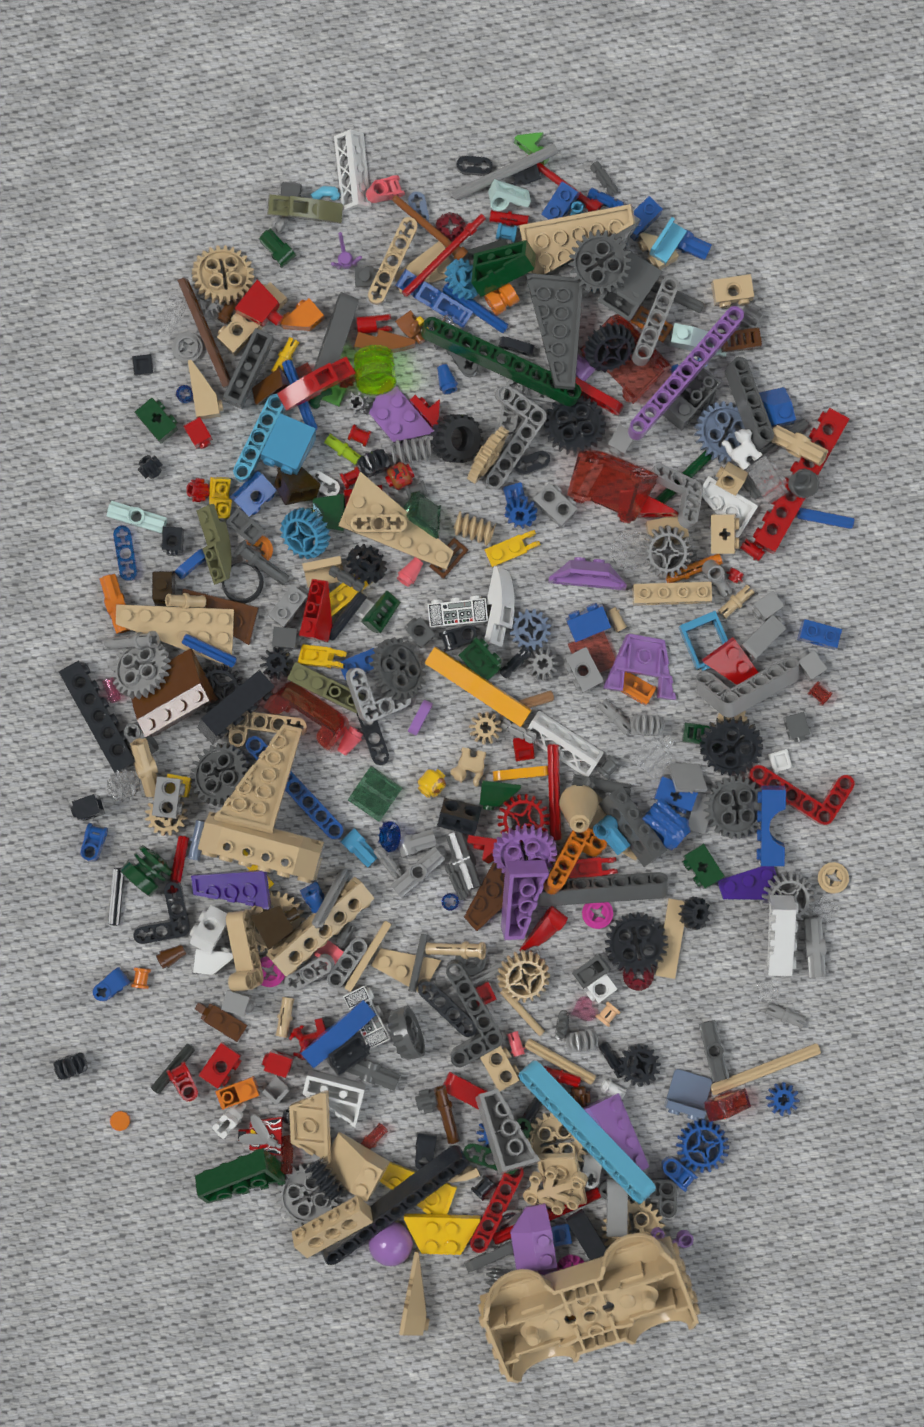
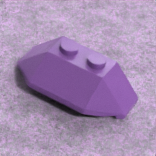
M574 557V560H569L552 574L548 583L614 590H626L627 586L609 563H605V560L593 559V562L586 561V558Z
M546 1204L527 1206L510 1231L516 1270L529 1269L541 1275L556 1272V1256Z

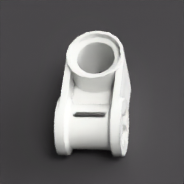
M584 1149L588 1155H584L582 1172L587 1177L592 1174V1177L595 1178V1182H591V1185H588L587 1182L585 1186L592 1189L599 1184L602 1166Z

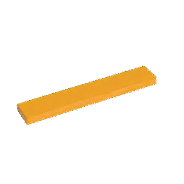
M436 646L425 661L426 665L519 727L523 726L532 711Z

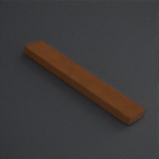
M181 278L177 280L222 387L227 388L231 381L230 375L189 279Z

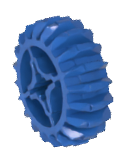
M701 1119V1125L698 1124V1121L694 1120V1127L687 1123L686 1125L689 1130L681 1129L682 1133L685 1134L684 1137L681 1135L677 1136L679 1140H682V1143H676V1147H682L681 1150L677 1151V1154H684L680 1161L688 1160L685 1166L689 1168L693 1164L692 1171L694 1172L698 1166L700 1173H704V1167L707 1168L708 1172H711V1165L718 1169L719 1166L716 1162L724 1163V1160L720 1158L721 1155L728 1156V1153L724 1152L723 1149H729V1145L723 1143L729 1139L728 1137L721 1138L725 1131L720 1130L717 1132L720 1125L716 1124L712 1128L713 1121L709 1120L707 1125L705 1119ZM701 1130H708L714 1133L717 1139L706 1140ZM696 1132V1142L687 1147L688 1139ZM701 1140L704 1141L705 1144L708 1143L707 1146H705V1154L701 1149H697L698 1146L701 1145ZM718 1145L716 1155L709 1159V1150ZM688 1153H701L704 1162L693 1160Z

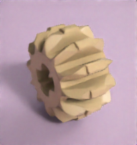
M485 712V718L482 717L481 713H478L480 720L478 721L473 717L471 720L476 725H469L470 729H476L470 733V736L478 735L475 738V742H478L480 737L483 738L482 745H485L486 738L492 744L493 739L491 736L496 739L499 738V735L494 732L502 731V728L495 727L501 724V721L493 722L496 715L493 714L489 719V712ZM483 723H487L488 727H491V730H487V733H483V730L480 729V726L484 725Z

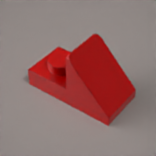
M415 394L410 399L413 407L431 427L434 424H438L440 399L430 408H427L429 405L423 397L418 398Z
M468 835L467 843L472 845L475 850L484 851L482 861L488 864L493 862L494 843H497V839Z

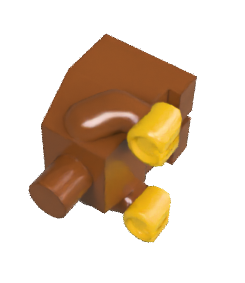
M410 310L395 321L408 338L416 340L419 345L425 341L421 336V329L424 323L422 317L419 316L417 318Z

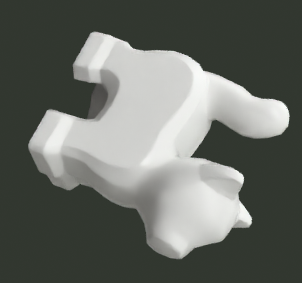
M749 429L735 431L736 439L741 445L734 449L728 441H722V445L725 446L728 455L734 462L738 463L742 470L750 465L747 461L748 456L755 461L763 455L751 441L752 432Z
M240 1103L237 1107L234 1106L228 1109L219 1119L220 1121L212 1127L218 1136L224 1139L231 1129L241 1123L242 1112L246 1108V1104Z

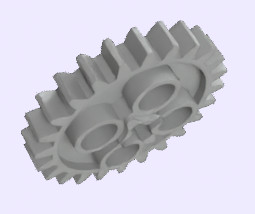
M160 643L157 648L144 647L141 650L135 647L121 648L123 653L116 654L119 659L113 661L116 667L111 668L115 672L111 677L115 680L113 684L117 686L116 689L132 699L134 697L141 699L142 695L147 698L148 692L155 694L154 688L161 689L159 683L166 682L163 677L169 676L166 670L171 668L167 664L171 659L167 657L169 652L165 650L166 648Z
M302 1163L299 1166V1170L294 1166L292 1167V1174L286 1171L285 1174L288 1178H285L284 1185L277 1186L282 1191L276 1193L277 1197H281V1200L277 1201L276 1204L283 1205L279 1212L286 1211L284 1219L290 1216V1223L292 1224L296 1220L298 1221V1227L302 1223L306 1224L332 1210V1206L339 1205L334 1199L331 1201L327 1199L325 1204L317 1203L316 1196L320 1194L325 1195V1192H316L311 1196V1200L305 1198L295 1205L292 1204L293 1201L302 1198L305 1195V1191L311 1193L320 1187V1185L310 1187L307 1184V1179L312 1173L305 1174L307 1168H304ZM293 1186L298 1187L300 1194L292 1196L289 1189ZM306 1204L309 1207V1212L306 1214L300 1213L299 1206Z

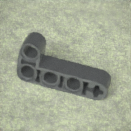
M668 1178L651 1179L656 1189L647 1199L658 1198V1209L661 1215L665 1218H672L677 1213L676 1185ZM607 1180L599 1185V1193L605 1200H607V1195L603 1189H606ZM665 1183L672 1185V1189L668 1193L662 1192V1186ZM666 1203H671L673 1206L669 1213H665L662 1210L663 1205Z

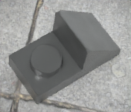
M597 954L577 968L572 974L584 989L608 973L611 968L601 954Z

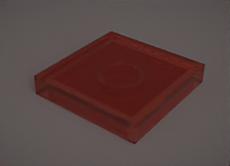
M604 631L578 642L574 641L567 644L571 654L587 647L599 673L611 669L614 664L615 657ZM585 666L577 668L580 676L588 674V669Z

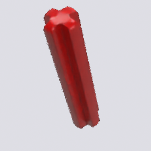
M178 837L172 867L173 873L171 874L170 881L176 880L181 883L189 837ZM171 885L168 891L176 893V890L179 889L175 888L174 885Z

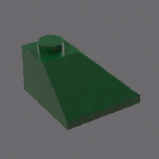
M482 780L479 805L483 806V810L494 811L495 807H500L510 797L521 790V785Z

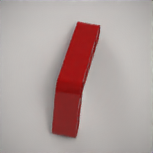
M762 765L754 766L748 773L749 779L759 787L761 785L770 786V781L774 779L778 781L779 786H785L786 793L788 790H792L795 793V799L790 801L786 797V804L819 825H828L834 820L855 785L854 779L849 775L838 777L820 803ZM755 769H759L763 773L760 780L755 779L753 776ZM842 779H846L849 782L847 789H843L840 786ZM832 795H836L839 799L836 806L830 803ZM804 801H809L812 804L810 811L803 809ZM821 811L828 814L826 822H822L819 818Z

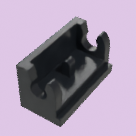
M359 1032L328 1054L327 1062L339 1077L369 1056L370 1046L369 1044L365 1045L363 1036Z

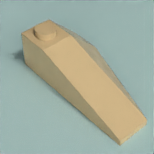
M416 1249L399 1335L423 1336L424 1330L428 1331L430 1319L426 1318L427 1310L419 1250Z

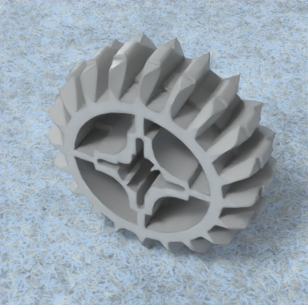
M667 525L666 531H664L662 526H659V533L652 529L654 536L646 535L649 542L642 541V544L647 547L640 549L641 552H646V555H642L641 559L648 560L643 565L645 567L651 565L648 570L650 573L656 569L655 576L657 577L662 572V577L666 578L667 572H669L670 577L673 578L675 570L680 575V567L685 570L687 569V566L684 565L685 561L691 563V560L686 557L687 555H693V552L687 551V549L693 546L692 544H685L690 538L685 537L682 539L685 532L681 531L677 534V527H674L671 532V526ZM665 536L660 547L652 548L655 541ZM671 536L679 541L682 550L672 547ZM669 546L668 549L676 553H668L665 558V554L657 552L666 550V547ZM651 554L661 556L662 567L655 564ZM681 556L675 565L668 567L672 557Z
M781 872L780 879L774 875L773 877L776 880L774 883L771 880L767 881L771 887L764 886L763 888L768 892V894H762V898L768 899L762 902L763 906H768L765 912L769 913L770 895H774L775 891L779 895H783L782 892L785 895L791 894L794 896L795 902H797L798 891L802 889L803 901L801 905L798 903L796 918L798 917L800 921H803L801 915L804 913L805 916H809L806 909H813L809 902H815L814 898L809 897L815 894L813 890H809L812 885L810 883L805 884L807 879L805 877L800 879V874L798 873L795 874L794 878L792 872H788L787 877L784 872ZM787 883L796 884L794 887L792 886L790 889L784 890L780 887L781 885Z

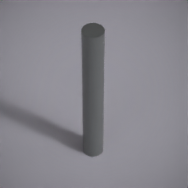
M426 934L420 935L408 989L409 992L416 993L428 939Z

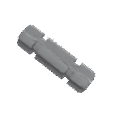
M504 719L501 723L502 730L510 731V734L520 739L525 738V741L533 743L536 740V733L530 730L527 731L528 729L519 727L515 723L512 724V721Z
M382 846L374 849V854L394 879H398L403 873Z

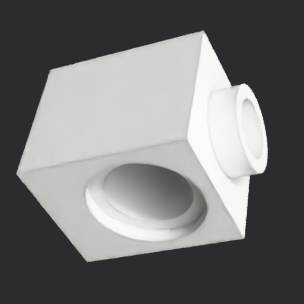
M607 974L587 986L588 991L586 994L592 1002L596 1000L600 1003L615 992L617 988ZM600 983L604 984L605 992L601 995L596 994L595 986Z

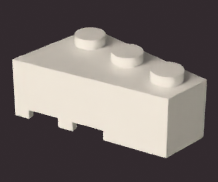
M309 1070L302 1094L310 1097L329 1090V1110L355 1127L366 1084Z

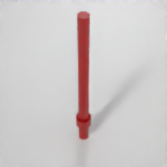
M480 214L472 223H468L463 228L464 231L402 291V294L408 297L462 242L477 231V228L486 220L485 216Z

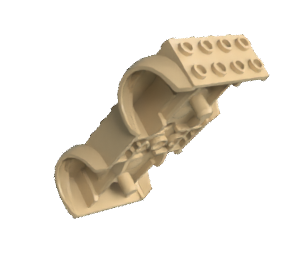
M634 1233L617 1239L606 1250L604 1257L546 1275H541L529 1269H519L501 1276L492 1285L489 1293L480 1295L481 1304H478L481 1315L479 1316V1322L481 1327L487 1331L485 1335L488 1344L492 1343L494 1359H498L500 1362L498 1366L501 1375H505L507 1382L519 1383L522 1382L523 1374L540 1361L556 1356L570 1357L575 1363L578 1362L581 1354L623 1341L634 1345L644 1331L665 1322L681 1321L687 1324L689 1330L694 1329L699 1323L697 1315L701 1313L697 1303L696 1292L692 1290L689 1274H686L683 1258H680L677 1242L673 1243L671 1236L656 1239L647 1234ZM607 1302L614 1304V1307L603 1309V1305H607ZM588 1311L594 1312L586 1316L584 1315ZM573 1314L576 1316V1319L564 1320L566 1315L571 1316Z

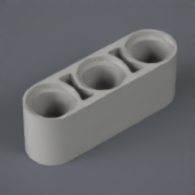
M356 938L346 948L327 976V983L330 987H341L367 951L368 945L364 939ZM360 941L364 944L362 952H356L353 949L355 942ZM346 957L351 958L353 961V965L349 969L344 968L342 965V960ZM333 974L341 976L340 984L335 985L331 982Z
M607 1178L606 1234L607 1237H623L627 1235L628 1193L614 1179Z

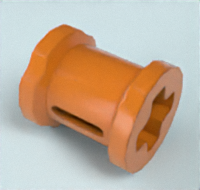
M134 967L135 977L131 987L149 989L147 982L151 969Z

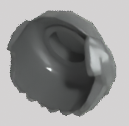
M805 468L796 471L788 481L789 489L799 498L813 496L818 492L820 484L818 475Z

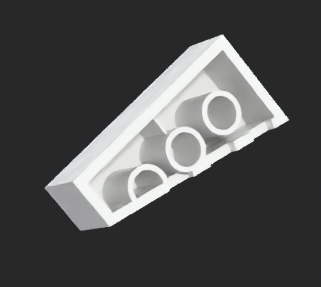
M770 895L767 955L768 976H792V970L796 969V957L793 956L794 951H797L795 933L798 930V923L796 921L798 902H795L793 895Z

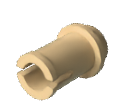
M614 607L607 611L606 614L617 633L626 628L627 625L619 613L620 609L617 610Z

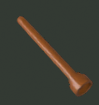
M397 195L393 196L392 201L414 218L417 223L445 247L451 243L446 236ZM458 246L452 252L453 258L457 260L463 258L468 253V250L463 246L462 248Z

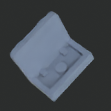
M680 1069L674 1070L664 1106L669 1109V1113L680 1115L681 1112L688 1114L687 1118L698 1121L699 1118L704 1119L706 1115L704 1109L712 1080Z

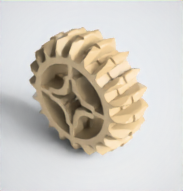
M521 950L520 955H518L514 951V957L511 958L507 955L508 962L502 961L503 967L498 968L500 973L497 975V979L500 981L498 985L500 988H503L502 993L507 994L509 999L514 997L515 1002H518L520 998L524 1003H526L527 998L533 1001L534 995L537 997L541 996L539 991L545 992L546 989L543 985H549L547 980L550 977V973L547 972L549 967L544 965L545 960L543 958L540 959L537 953L533 956V952L529 950L526 955L525 951ZM522 964H532L536 967L526 968ZM516 967V971L510 975L511 971ZM521 970H522L523 973L525 974L526 983H525L524 980L522 979V972H521ZM537 978L535 983L531 986L532 980ZM512 985H522L525 989H517L512 987Z

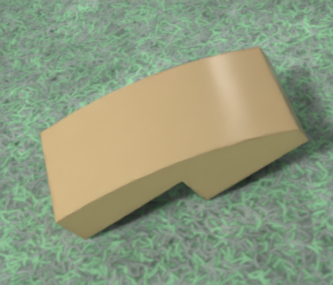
M470 1165L461 1174L456 1175L448 1182L466 1181L480 1176L477 1166L472 1168V1165Z

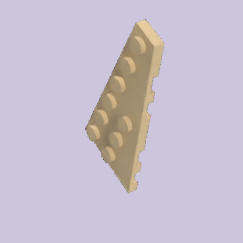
M285 724L281 726L268 747L260 754L259 759L251 766L236 786L235 791L224 802L220 811L215 814L214 820L273 833L302 734L301 728Z

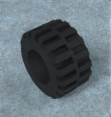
M450 414L437 420L438 424L433 425L434 432L430 434V436H433V440H430V443L434 445L432 448L433 452H438L436 455L438 458H443L442 460L445 462L466 463L473 460V456H477L478 449L482 446L480 443L484 441V437H481L482 429L478 428L480 424L474 422L473 417H468L465 414ZM456 428L462 434V443L458 449L454 448L451 441L452 433Z

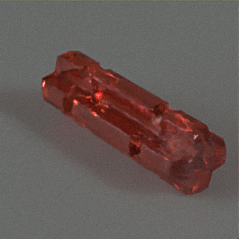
M285 1135L282 1137V1144L284 1146H282L281 1162H283L281 1164V1172L283 1174H291L293 1172V1165H291L293 1163V1144H291V1135Z

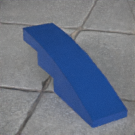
M405 269L396 286L404 290L417 276ZM423 281L410 294L462 328H464L473 311L426 281Z
M361 1000L336 1023L328 1027L300 1054L312 1068H315L328 1057V1054L349 1040L376 1014L364 1000Z

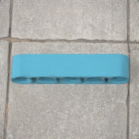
M272 394L267 399L234 466L233 473L239 482L244 483L253 475L261 459V452L277 418L285 410L283 404L279 408L271 406L273 401H280L277 394ZM270 417L273 419L271 425H264L263 420ZM262 434L265 436L264 440L260 443L256 442L255 437ZM248 452H255L256 457L253 460L247 459L246 455ZM244 468L248 470V473L245 477L238 476V471L240 469Z

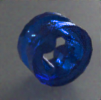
M188 385L178 387L176 390L178 400L182 403L191 402L193 399L192 388ZM185 389H187V392L190 393V396H186L185 399H182V395H180V392H184Z
M448 893L443 896L442 906L446 910L452 911L458 907L459 899L455 894ZM451 896L454 897V902L456 901L455 906L447 907L445 899H450Z

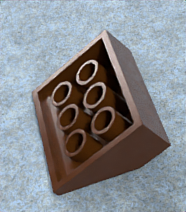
M191 648L167 663L171 668L166 670L169 676L163 677L166 682L159 683L161 689L154 688L155 694L148 692L147 698L143 695L141 699L137 697L131 698L137 722L145 737H153L218 700Z

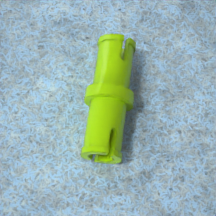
M331 433L324 441V444L335 450L338 456L342 455L353 465H356L357 460L362 456L351 449L348 443H343Z

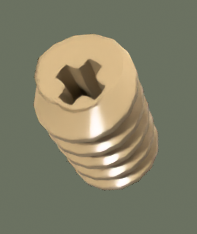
M459 511L454 526L455 535L458 536L462 532L463 538H466L470 534L471 541L475 537H477L478 543L484 539L487 546L492 539L496 524L493 528L491 527V521L484 525L483 518L477 523L476 516L469 520L468 513L462 518V513Z

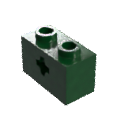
M150 398L134 413L158 442L162 444L179 430L176 426L178 422L171 414L167 416L164 412L166 408L159 399L155 401L153 398ZM156 416L161 419L160 423L155 422L154 418Z
M704 843L683 855L685 860L682 863L687 871L691 870L695 875L692 879L698 888L702 886L703 889H706L725 877ZM699 862L706 864L704 868L706 872L698 871Z

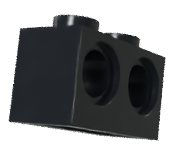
M96 794L72 801L73 806L70 807L73 817L79 821H86L92 819L91 817L95 818L105 814L100 795Z
M444 797L437 827L475 836L482 807Z

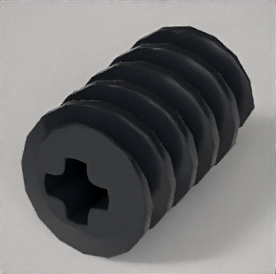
M321 1157L307 1167L305 1174L312 1173L309 1180L316 1179L313 1186L320 1185L321 1188L318 1193H326L322 1199H330L331 1201L343 1193L346 1188H339L342 1182L340 1180L335 1181L337 1174L330 1175L333 1168H325L328 1165V1161L321 1162L323 1159Z

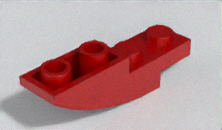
M346 356L307 374L277 393L285 410L288 411L320 395L322 391L355 376L356 373Z

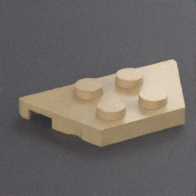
M325 1090L292 1103L289 1106L291 1144L304 1149L305 1152L312 1156L315 1154L320 1158L323 1157V1161L327 1160L329 1164L331 1162L329 1090Z

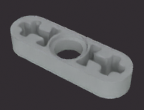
M328 954L318 956L297 968L294 973L289 974L285 978V986L291 991L301 989L329 973L334 967V959ZM322 962H323V963H325V962L328 963L327 966L324 965V966H322L320 969L318 968V966H319ZM306 968H310L313 970V977H309L306 975ZM299 976L301 977V979L297 983L291 982L292 979L295 980Z

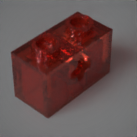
M746 1088L728 1091L704 1102L709 1121L727 1119L751 1107Z

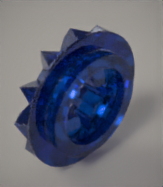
M393 821L383 822V825L379 827L378 843L381 844L386 852H394L400 845V828Z

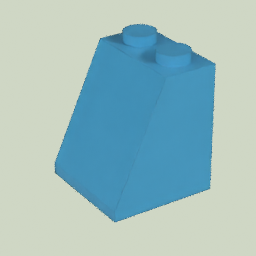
M280 413L261 452V460L270 467L275 465L281 468V471L291 475L293 473L297 475L316 441V428Z

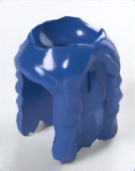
M662 798L654 803L642 818L645 823L651 826L661 842L669 850L677 848L681 841L691 832L689 820L676 813Z

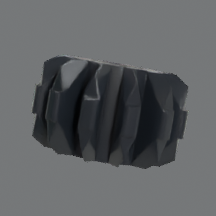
M376 449L366 453L357 460L359 471L366 477L376 476L387 470L391 465L384 449Z
M273 647V654L266 650L265 652L269 657L262 656L261 659L266 661V663L260 664L261 668H266L263 671L264 675L271 671L270 679H273L276 674L277 679L281 680L280 673L287 677L288 674L285 672V669L292 670V667L287 666V664H292L293 660L286 659L291 654L287 652L283 655L284 648H281L279 653H277L276 647ZM277 659H280L279 662L282 663V665L273 668L274 665L272 664V661H277Z
M692 896L684 900V905L679 906L681 912L678 915L682 916L679 922L683 923L684 927L688 929L700 930V927H706V922L710 921L708 915L712 913L708 911L710 905L705 903L703 898Z
M81 1052L65 1056L53 1063L55 1074L61 1080L82 1074L88 1069L86 1057Z

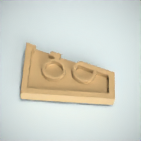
M438 241L396 274V283L405 269L418 276L445 249V246ZM447 257L424 281L432 284L446 279L448 276L444 272L447 271L446 267L450 264L449 258Z
M381 948L371 966L409 987L416 955ZM423 957L418 983L422 979H431L441 960ZM425 985L422 986V987H423V991H422V992H424L425 988L427 987V986H425Z

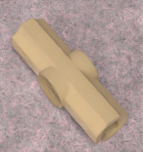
M778 425L772 429L774 438L771 442L785 448L791 455L797 458L803 457L819 466L825 461L828 450L811 442L806 436L797 432L793 433Z
M138 738L130 743L135 759L134 766L138 778L141 780L145 796L154 797L158 769L151 755L147 739Z

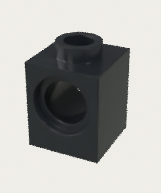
M163 527L162 551L166 552L168 556H178V553H183L184 529L182 527ZM172 537L178 539V543L175 546L168 545V541Z

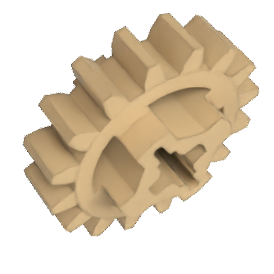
M168 802L163 806V810L167 812L173 810L169 807ZM148 803L151 809L145 810V813L149 814L145 821H151L148 827H155L154 833H158L160 830L161 836H165L166 832H168L169 836H172L173 830L179 833L178 827H185L182 821L188 820L183 815V813L188 812L187 809H182V814L178 815L179 819L173 826V818L166 820V818L152 816L153 804ZM155 821L163 822L165 828H162L159 825H157Z

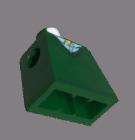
M344 494L314 498L313 508H311L312 513L317 511L318 517L323 516L322 521L327 523L325 527L330 529V531L344 533V528L338 526L344 513Z

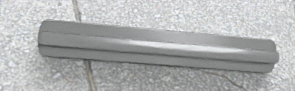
M346 868L340 869L312 921V925L316 929L323 927L350 876V872Z

